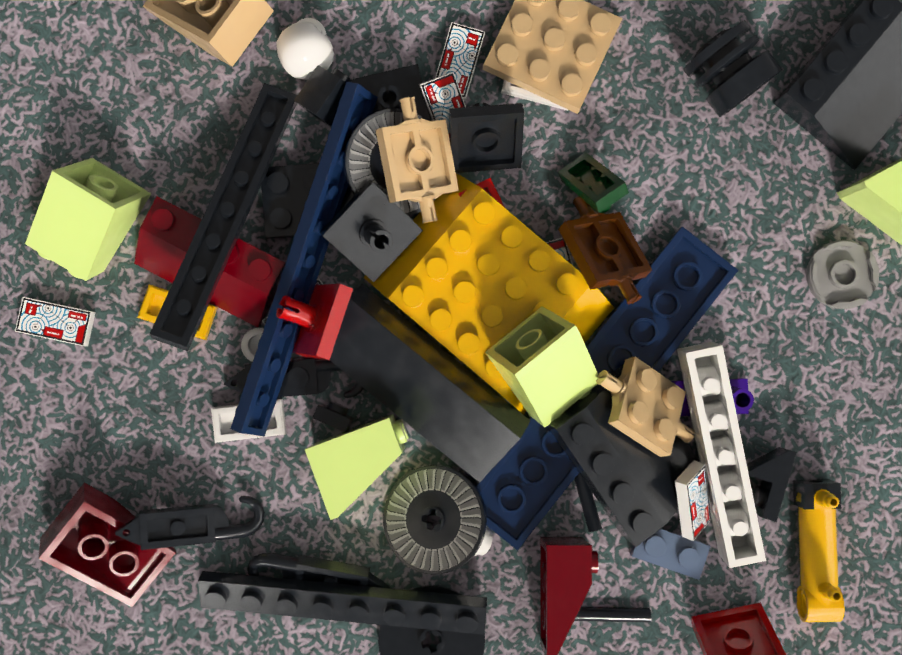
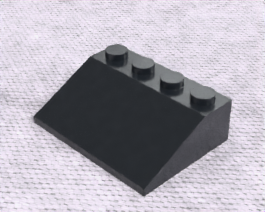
M859 0L774 102L778 108L854 170L902 114V3L899 0Z
M624 364L612 372L611 375L618 379L621 376ZM597 384L592 388L588 396L575 402L559 418L552 421L548 428L620 534L637 547L664 527L678 511L675 480L694 460L700 461L689 444L675 436L671 455L659 457L610 425L608 421L612 410V394L609 390Z

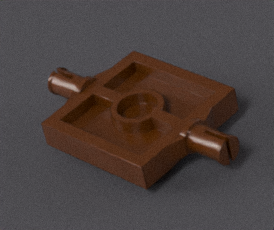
M576 197L573 200V205H575L581 217L565 221L558 230L590 290L609 285L617 286L620 288L628 305L639 301L642 296L632 280L645 278L652 271V268L620 212L609 214L596 212L581 197Z

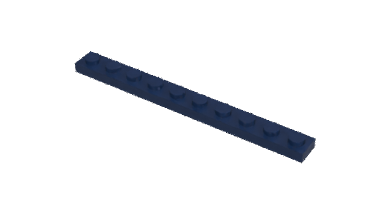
M346 82L342 97L340 98L320 163L316 169L312 187L305 202L274 300L270 306V312L262 336L259 339L258 347L235 411L230 429L239 433L265 437L301 329L299 324L277 318V308L293 311L279 305L285 295L309 305L329 245V241L320 232L340 212L348 188L343 165L346 143L354 128L364 118L373 114L378 99L377 96L358 83Z

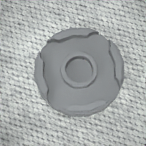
M839 239L822 245L812 254L807 265L806 281L812 295L821 304L832 309L847 310L863 305L870 299L869 297L879 284V266L875 256L869 249L866 250L863 246L859 245L860 243L854 240Z

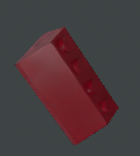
M156 196L139 230L134 264L173 283L202 219ZM238 238L210 303L259 328L274 300L286 263Z

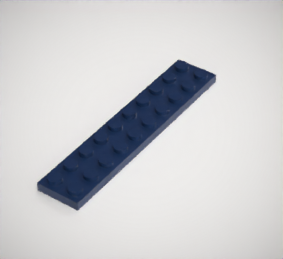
M683 226L680 227L651 263L652 271L645 278H641L636 282L635 286L642 298L629 305L624 298L587 344L586 348L598 375L603 370L611 374L624 364L625 359L637 357L659 372L738 272V269ZM531 416L529 418L530 423L521 439L483 480L476 485L485 504L486 525L517 551L579 473L548 426L543 427Z

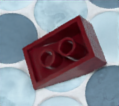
M84 482L40 537L38 559L133 607L176 554V549L174 547L141 550L140 545L115 535L118 528L136 516L115 499ZM125 529L123 531V533L128 534L130 532L128 529Z
M540 537V645L544 655H558L592 585V573H598V553L593 551L592 545L583 537Z

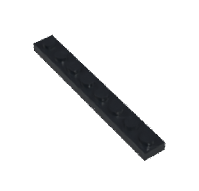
M266 83L263 84L151 329V339L185 351L189 350L297 105L294 101L297 97L296 94Z
M202 571L198 579L201 608L485 635L487 597Z

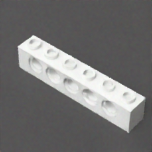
M707 342L679 348L677 352L693 430H695L694 435L699 460L701 463L706 464L711 518L719 556L729 568L766 561L723 345Z

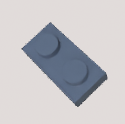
M661 528L637 547L633 545L630 555L699 580L711 546L698 540H689L680 534Z

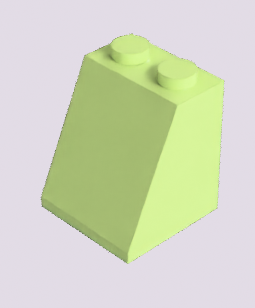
M94 158L52 170L25 244L36 250L41 257L52 260L67 269L72 276L87 281L104 272L151 196V193Z
M901 158L837 192V195L843 202L900 245H902Z
M540 307L485 352L528 414L543 427L548 426L552 421L559 418L575 402L588 396L592 388L597 385L596 380L599 379L597 378L596 368L576 325L544 307Z
M391 414L314 443L304 449L330 520L338 518L402 454L405 449L404 443L409 439L402 419L396 421L394 415Z

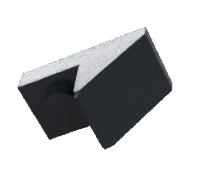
M778 447L747 464L749 476L762 480L761 485H757L753 491L758 516L777 522L797 452Z

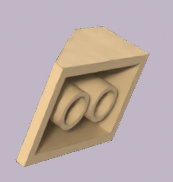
M147 0L143 5L147 11L197 46L232 67L274 11L265 0Z

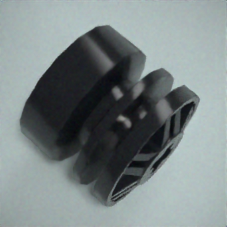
M745 20L734 27L722 30L696 52L693 59L683 69L688 77L696 74L701 69L705 70V73L694 83L697 88L703 87L712 81L717 87L708 95L706 100L720 118L783 70L769 51L762 52L754 58L749 55L751 49L760 40L757 35L750 37L742 44L739 42V39L751 29Z

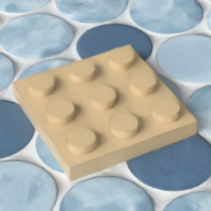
M515 0L483 64L482 70L578 114L623 18L584 0Z

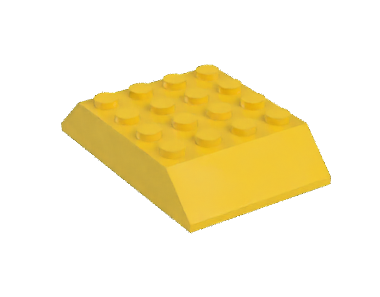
M456 173L459 191L442 194L434 200L438 220L422 223L420 211L413 221L423 231L375 282L366 275L364 279L524 415L526 409L485 352L540 307H544L576 325L585 343L614 307L598 288L590 290L579 270L485 190ZM466 190L464 194L460 197L458 193Z

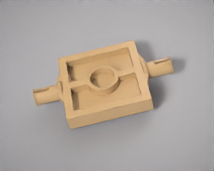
M415 97L403 98L399 101L404 121L396 126L382 127L376 130L389 203L405 200L419 202L422 223L437 221L433 199L438 198L442 194L459 191L446 119L435 121L418 119Z
M637 357L625 359L621 376L618 379L606 370L601 371L597 376L599 379L596 380V383L609 390L612 394V410L608 423L659 457L671 455L675 436L682 439L685 443L691 442L695 437L692 435L695 434V430L689 428L680 420L686 391Z

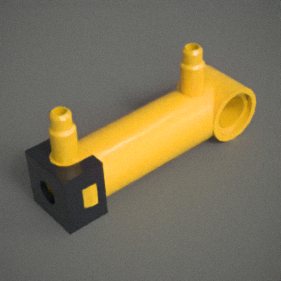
M829 479L793 480L794 505L798 506L800 586L797 588V611L802 622H841L844 617L845 606L843 594L838 587L836 509H841V483Z

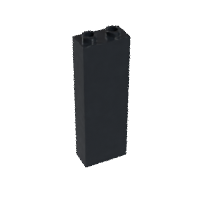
M363 283L352 292L330 361L480 483L521 439L530 420Z

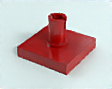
M340 283L315 285L309 305L292 299L287 295L283 296L279 305L293 311L277 308V318L301 325L293 353L304 357L330 360L353 288Z
M761 602L691 616L692 627L703 655H786Z

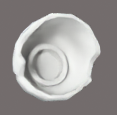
M310 22L292 24L282 31L276 42L277 53L282 66L296 79L308 80L318 65L328 70L334 61L333 46L329 38Z

